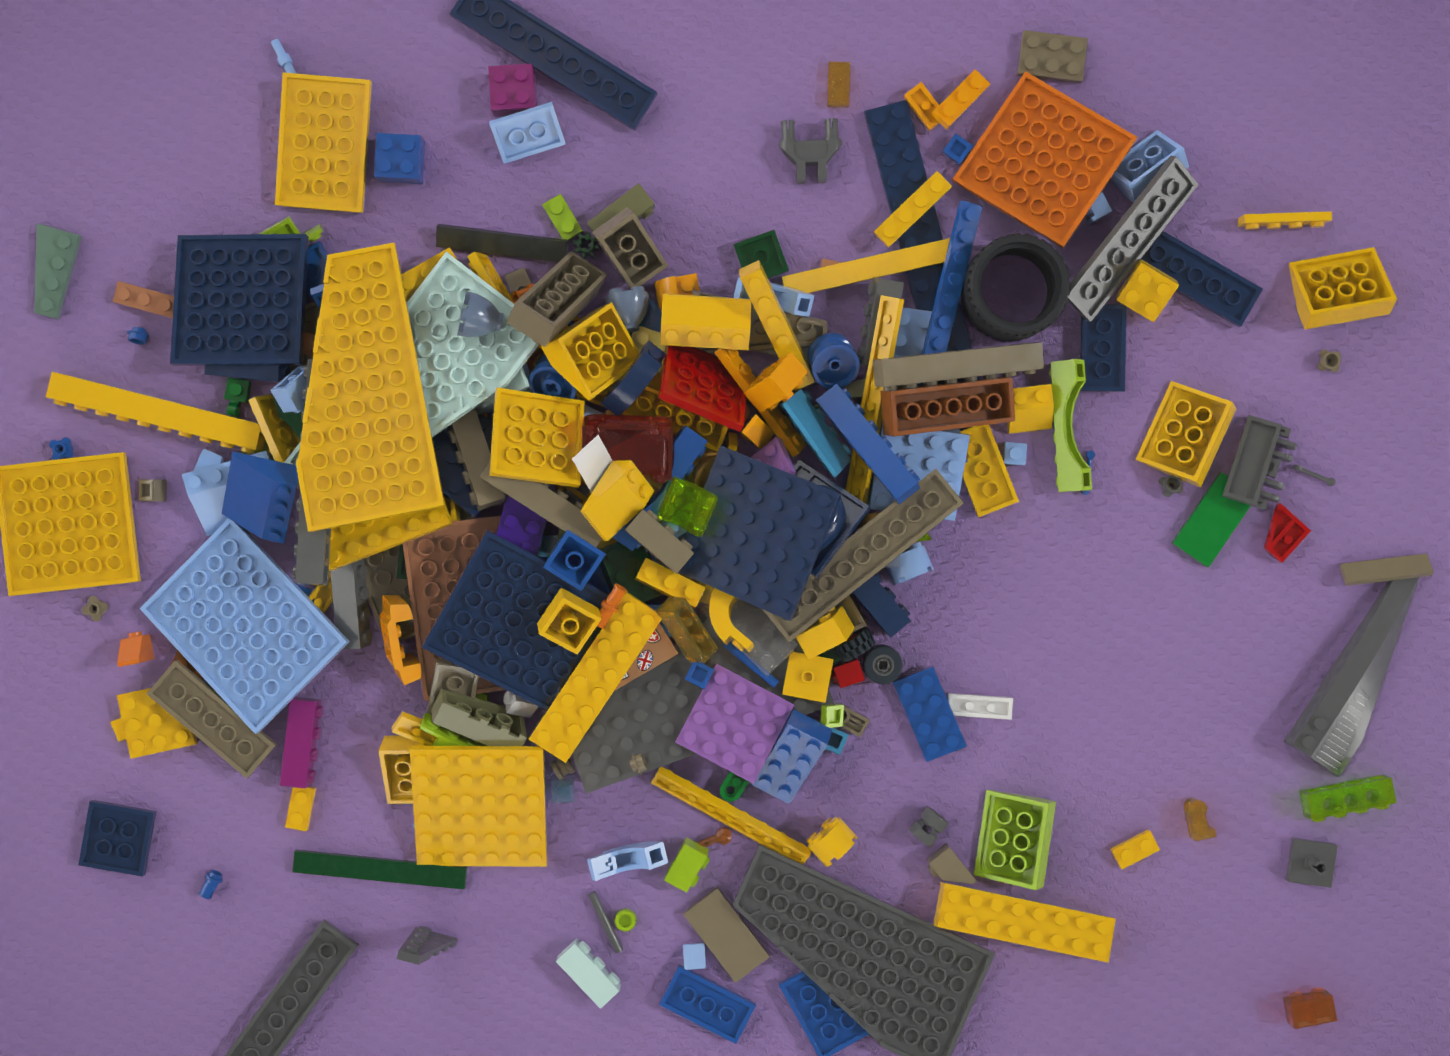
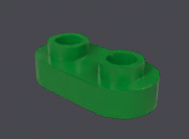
M729 771L720 786L721 797L728 802L736 801L743 793L749 781ZM733 786L735 788V791L733 793H728L726 790L727 787Z

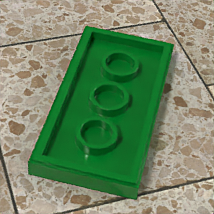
M1219 472L1171 542V544L1207 568L1212 564L1251 507L1250 505L1222 497L1228 478L1223 472Z

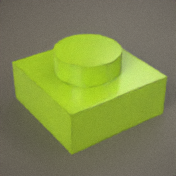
M840 703L821 705V724L829 728L843 726L844 705Z

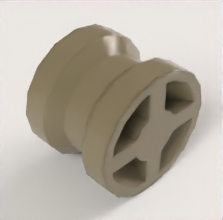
M570 758L566 763L560 759L550 762L559 780H563L568 773L573 774L576 772Z

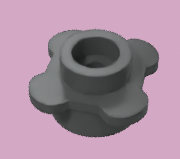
M1174 475L1166 478L1161 477L1158 481L1164 490L1163 495L1165 497L1183 492L1181 479Z

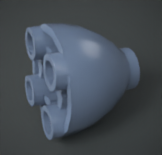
M642 286L632 287L631 290L622 291L620 288L609 290V295L605 298L606 304L613 303L628 333L639 331V325L643 321L649 306L648 292H645Z
M466 291L464 304L468 305V307L463 306L460 320L465 322H460L457 336L476 338L490 334L495 330L500 331L504 313H500L485 297Z

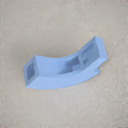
M738 278L733 298L750 299L741 279ZM770 283L783 311L793 315L810 316L815 295Z
M647 841L620 846L603 851V854L587 859L593 881L627 870H650L668 863L664 843L661 841Z

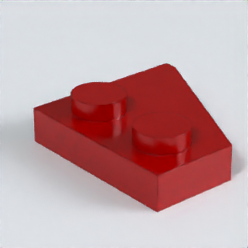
M1277 503L1274 508L1264 549L1279 563H1283L1311 530L1285 506Z

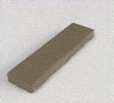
M1427 554L1341 563L1339 567L1345 586L1432 576L1434 573Z

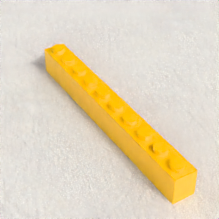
M51 373L46 397L54 399V404L67 406V403L75 404L74 409L86 412L88 408L95 409V414L108 417L110 413L116 415L115 419L129 422L130 419L137 420V425L150 427V424L158 425L157 430L171 433V429L178 430V435L192 438L193 434L200 436V441L212 443L213 440L221 441L220 446L232 449L234 445L241 446V451L254 454L255 450L263 451L265 437L258 423L61 373Z

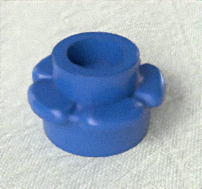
M133 327L132 330L127 331V334H129L128 341L134 344L144 345L149 338V334L141 327Z

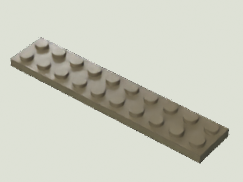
M934 469L918 482L920 486L918 491L901 504L894 501L850 536L817 578L810 574L792 621L763 610L788 642H791L964 504L937 469Z

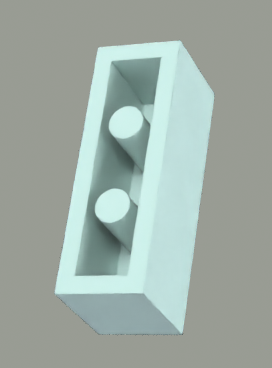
M576 938L558 955L556 962L601 1009L620 991V979L615 973H609L606 970L605 963L598 956L595 958L590 953L591 949L584 941L580 942Z

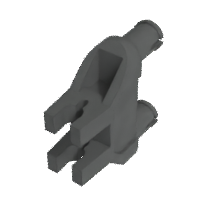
M831 118L824 120L825 139L807 141L795 140L794 120H789V129H787V120L781 121L782 140L779 143V149L796 167V184H805L806 166H817V183H826L827 163L842 146V140L838 138L837 118H833L832 127Z

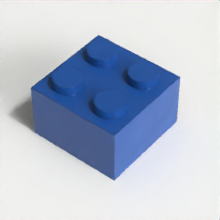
M376 133L374 177L379 182L423 184L425 140L421 135Z

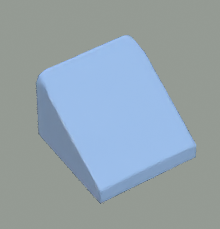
M203 449L194 471L224 463V459L218 454Z
M683 944L684 970L706 968L705 944Z

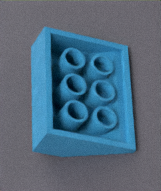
M798 389L786 402H780L779 406L827 473L836 477L851 461V458L848 456L851 454V451L845 443L840 444L836 439L839 435L832 425L829 427L824 422L826 416L821 409H815L811 404L813 398L807 390L803 392L801 389Z

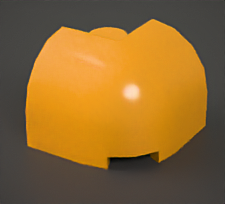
M697 273L678 277H666L654 282L661 313L663 294L693 295L692 290L700 291Z

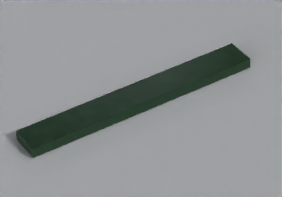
M296 849L294 851L292 872L465 890L468 866L417 865V861Z

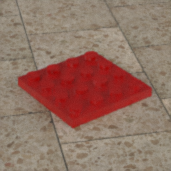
M666 345L659 399L740 432L744 426L746 396L719 358L696 347Z

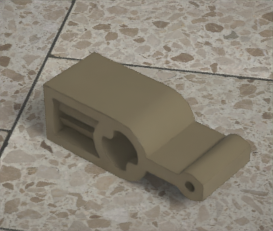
M844 705L845 715L843 717V726L841 727L861 737L870 721L869 718Z

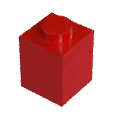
M857 658L832 667V681L834 685L838 684L840 689L865 680Z

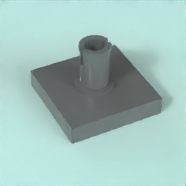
M1292 837L1286 880L1288 882L1332 888L1338 845Z

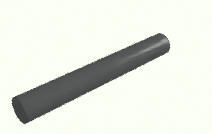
M596 891L588 894V897L615 953H619L623 950V947Z

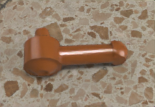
M720 827L715 835L697 841V843L703 847L716 843L728 844L732 838V831L728 827Z

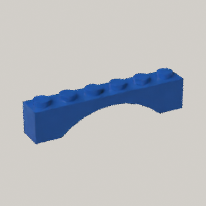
M681 426L671 441L670 463L666 478L659 491L643 508L644 511L647 512L649 509L656 515L659 512H664L670 503L668 499L671 494H676L682 486L680 481L684 475L688 476L693 470L695 459L697 457L700 458L706 451L707 447L705 444L708 441L689 427ZM636 516L612 537L631 551L641 546L639 542L625 531Z

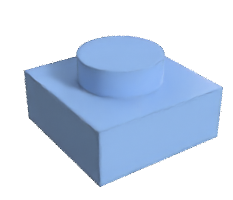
M1004 442V464L1026 465L1027 444Z

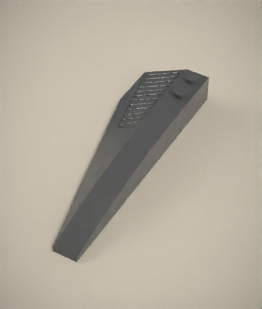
M1419 577L1387 582L1284 740L1285 743L1337 777L1341 775L1363 741Z

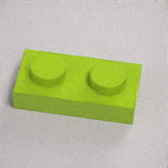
M561 193L542 204L562 239L568 242L578 236V233H583L582 228Z

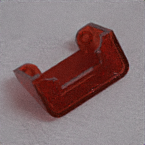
M607 414L584 416L582 424V449L599 435L613 461L632 460L642 474H650V478L654 479V482L665 483L667 480H672L673 418L667 416Z

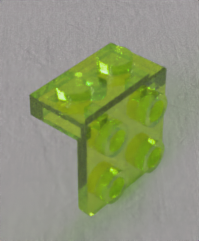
M674 476L657 516L663 521L679 525L695 536L702 537L716 507L718 497L693 482Z

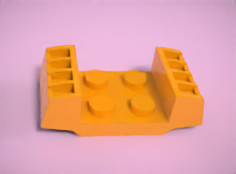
M382 595V612L379 615L386 658L394 667L395 673L403 682V685H407L421 678V663L412 652L405 654L402 645L400 646L398 640L401 637V629L399 624L396 625V623L411 620L413 615L409 605L400 595Z

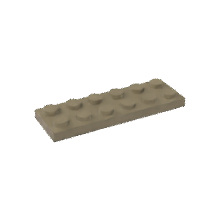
M175 660L147 692L149 697L246 779L254 773L278 745L262 731L255 734L218 693L179 660Z

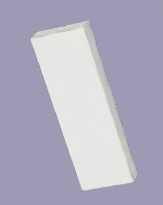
M948 693L947 695L955 716L1012 720V697Z

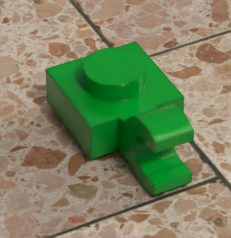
M234 378L227 379L224 399L230 400L226 410L227 415L239 417L241 402L248 403L252 382Z

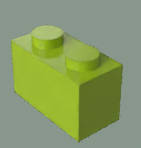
M686 837L667 870L664 881L687 893L690 886L694 888L700 877L697 875L699 870L706 868L710 860L707 857L709 849Z

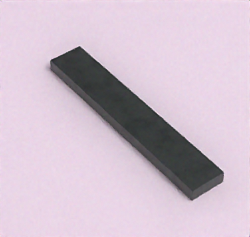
M444 224L437 225L436 247H450V249L560 262L567 255V240Z

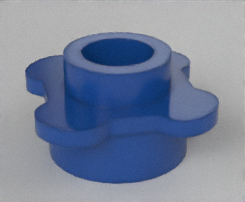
M64 437L59 441H50L49 446L52 448L53 460L73 457V446L69 438Z

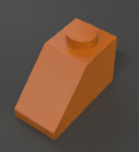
M139 631L129 633V638L121 639L117 659L118 667L155 659L150 634L142 635V632Z

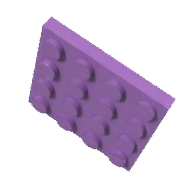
M716 664L705 690H702L675 742L754 784L794 704Z

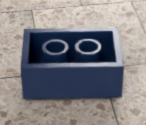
M876 573L853 591L852 594L885 634L891 638L911 622L908 618L910 612L903 604H897L894 601L896 595L889 587H883L880 584L882 579Z

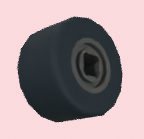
M884 644L871 647L864 654L862 661L866 676L874 683L881 685L890 684L900 676L903 668L902 658L899 653L891 646Z

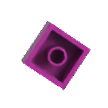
M532 64L488 66L490 105L494 117L508 116L537 106L535 70Z

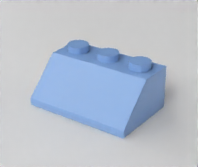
M1156 130L1130 149L1111 179L1123 196L1134 203L1170 156H1176L1186 169L1189 167L1184 148Z

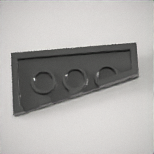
M415 927L399 949L396 959L419 965L429 960L431 956L439 955L440 951L445 952L448 950V947H455L457 938L432 932V929L429 927Z

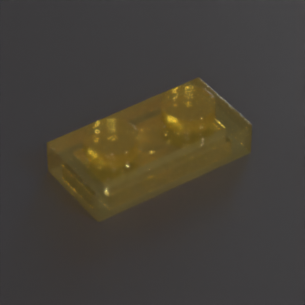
M829 61L827 107L849 108L850 62Z

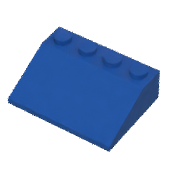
M232 452L221 514L261 539L284 543L298 483L296 465Z

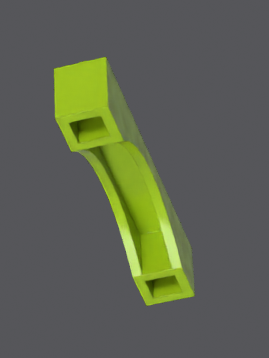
M1081 359L1051 362L1049 374L1052 379L1054 403L1053 422L1055 432L1053 440L1056 444L1055 464L1057 465L1056 485L1058 492L1092 490L1091 468L1084 461L1077 448L1072 427L1075 402L1086 382L1085 362Z

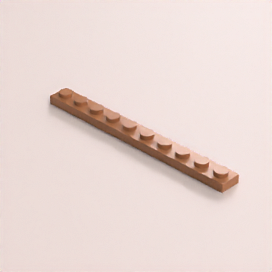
M117 281L113 302L173 318L174 296ZM304 332V355L313 357L315 334Z

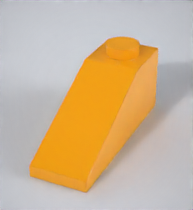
M756 414L741 432V436L759 450L774 438L772 437L775 434Z

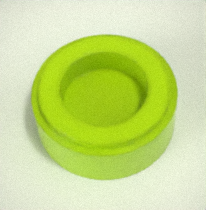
M628 908L619 910L615 916L616 927L625 932L632 930L636 925V914Z

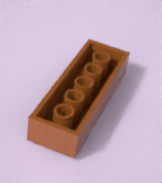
M1012 377L977 379L975 381H960L957 383H942L933 386H917L915 388L880 391L883 433L888 436H902L1015 421Z

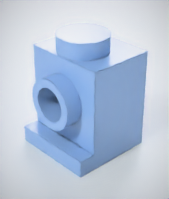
M1101 192L1086 214L1089 217V220L1086 221L1088 225L1112 212L1103 192Z

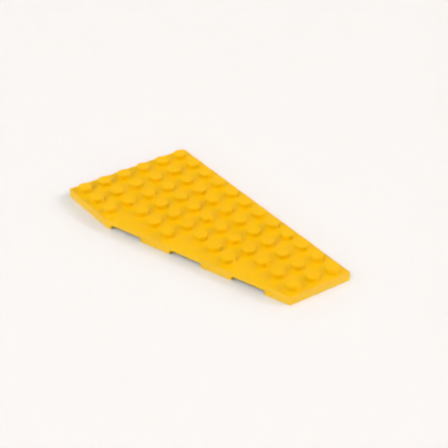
M388 243L327 255L324 288L315 334L309 388H307L299 455L296 461L308 532L445 506L396 244Z

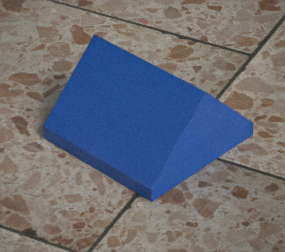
M567 530L556 543L543 568L582 591L606 553L570 530Z

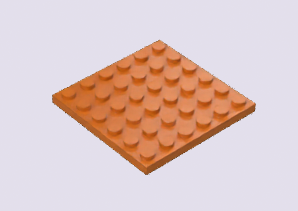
M1025 71L952 181L1063 249L1136 142L1137 136Z

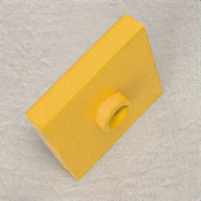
M790 651L782 695L826 703L834 659L815 656L808 660L806 654Z

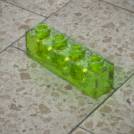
M1384 774L1299 791L1303 815L1313 822L1325 821V817L1330 816L1334 818L1345 817L1350 812L1357 814L1366 813L1368 809L1375 807L1376 809H1387L1390 804L1397 803L1392 777ZM1371 790L1372 796L1367 800L1366 794ZM1350 794L1351 800L1345 804V798ZM1326 799H1329V806L1324 808V801Z

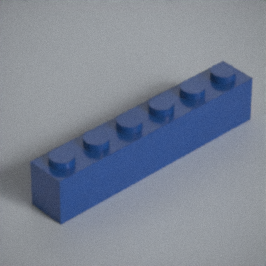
M837 384L816 399L819 407L895 501L901 504L920 489L918 484L920 478L912 469L910 471L907 470L904 466L906 461L899 453H893L890 449L893 447L890 441L885 436L882 438L877 433L879 429L872 420L867 421L863 415L866 413L858 403L854 405L851 402L852 396L845 387L841 389Z

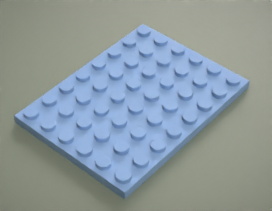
M229 518L140 608L255 734L261 732L350 642L248 532Z

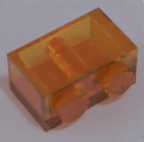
M1313 988L1310 990L1311 992H1293L1289 996L1283 997L1287 1023L1294 1029L1338 1021L1333 995L1323 988Z

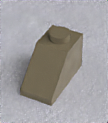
M947 843L927 858L930 864L927 868L934 877L939 875L943 881L969 884L976 882L975 878Z

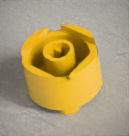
M829 817L821 825L823 829L818 833L814 832L806 840L809 844L808 848L826 867L832 865L830 860L834 857L839 860L854 845L855 842L852 839L858 838L840 817H834L833 819Z

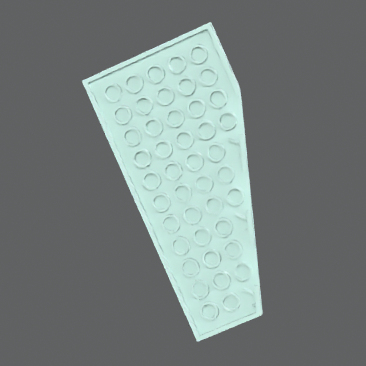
M445 252L407 302L432 437L493 396L497 387L504 388L509 385L539 346L530 337L515 330L513 326L506 323L515 304L448 252ZM466 291L485 297L500 313H504L500 331L495 330L490 334L476 338L457 336L460 322H465L460 319L463 306L468 307V305L464 304ZM300 443L284 463L296 465Z

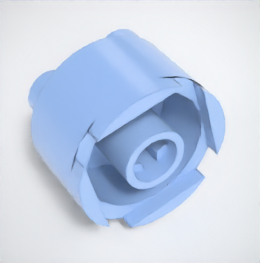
M921 542L911 545L904 553L898 555L885 566L893 586L934 570L925 546H922Z

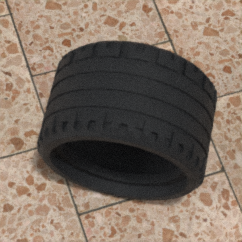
M1008 234L1006 237L1001 236L991 241L971 260L967 267L961 291V304L964 312L967 313L966 317L973 326L978 328L979 332H982L987 337L991 336L995 340L1021 341L1048 328L1059 318L1060 313L1064 311L1068 302L1067 296L1070 295L1071 281H1069L1068 267L1064 264V259L1058 250L1052 248L1053 245L1047 243L1044 239L1040 240L1037 236L1029 234ZM1003 255H1016L1030 260L1039 268L1046 282L1047 296L1042 311L1034 320L1023 323L1005 321L997 317L988 308L981 292V280L983 272L991 260Z

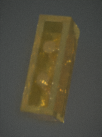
M668 597L655 611L688 661L705 663L718 650L717 645L686 598Z

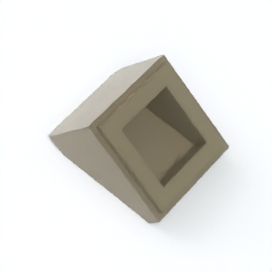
M139 479V501H166V480Z

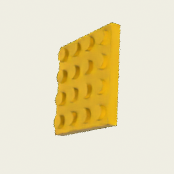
M497 387L494 399L489 476L578 488L581 485V474L572 458L582 450L585 401Z

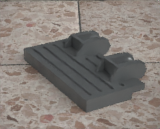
M1248 415L1222 497L1263 510L1266 509L1268 501L1279 502L1280 497L1278 495L1262 491V487L1266 486L1275 490H1283V483L1265 477L1276 478L1280 462H1292L1293 457L1291 455L1274 450L1275 446L1296 450V443L1278 438V436L1288 438L1291 429L1275 422Z

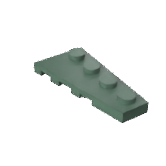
M37 223L34 313L59 320L82 236Z

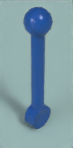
M1092 450L1086 452L1087 464L1090 468L1092 459L1095 457V452ZM1090 490L1081 491L1083 495H1088Z

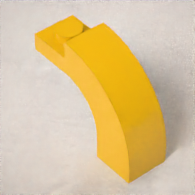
M714 588L709 605L710 619L714 630L726 645L733 639L732 644L741 652L745 649L749 653L755 647L753 642L736 629L731 621V610L738 598Z

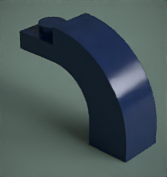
M648 341L626 373L608 390L601 404L617 417L621 415L653 379L662 365L660 363L664 359L665 353L651 341Z

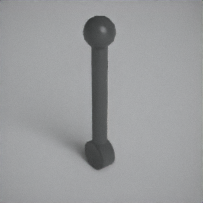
M1296 464L1293 466L1294 470L1325 481L1329 486H1334L1336 483L1334 478H1326Z

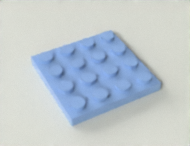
M882 422L880 437L885 436L893 446L890 449L894 454L899 453L906 461L904 466L908 471L912 469L920 478L919 481H921L934 469H937L956 494L960 495L970 438L969 434L934 431L902 436H888L883 433ZM874 475L869 506L870 509L883 511L895 499ZM957 509L947 516L945 520L955 521Z

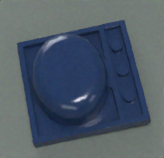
M799 460L794 466L795 476L842 494L811 571V575L817 578L869 512L870 506Z

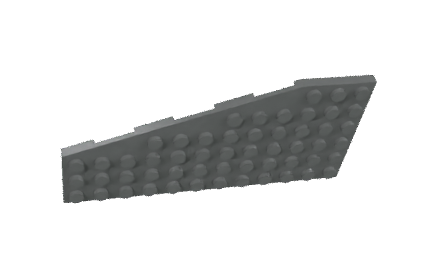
M738 599L731 610L732 624L752 641L755 646L749 653L745 649L743 652L779 681L778 684L773 688L724 648L723 645L725 643L719 638L713 628L711 619L708 618L674 645L678 652L677 655L612 693L572 753L585 793L639 775L638 771L634 772L631 768L630 760L633 759L632 754H643L648 770L642 773L696 754L675 742L703 690L685 680L694 660L712 669L718 664L794 704L793 709L804 715L821 710V705H835L829 688L826 703L782 695L790 651L805 653L796 638L791 642L787 641L763 609Z
M760 844L732 903L744 917L756 926L883 1048L900 1056H951L995 955L994 952L940 927H936L921 918Z

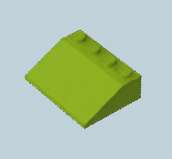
M986 790L974 875L1032 890L1044 887L1056 801Z

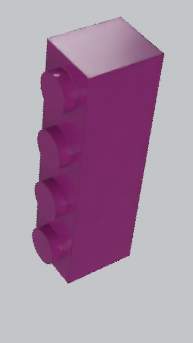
M294 697L289 702L280 786L306 789L315 781L316 770H313L314 761L316 762L318 758L316 740H319L321 728L318 727L319 718L321 719L323 715V706H321L320 699Z

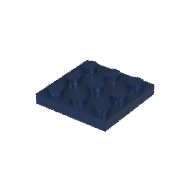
M97 800L89 801L78 865L143 877L146 874L157 811Z

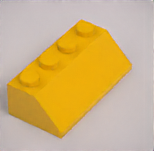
M663 294L660 345L749 350L751 327L750 299Z

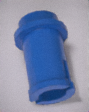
M217 870L208 872L206 874L207 879L198 894L202 898L211 899L218 884L223 881V874Z

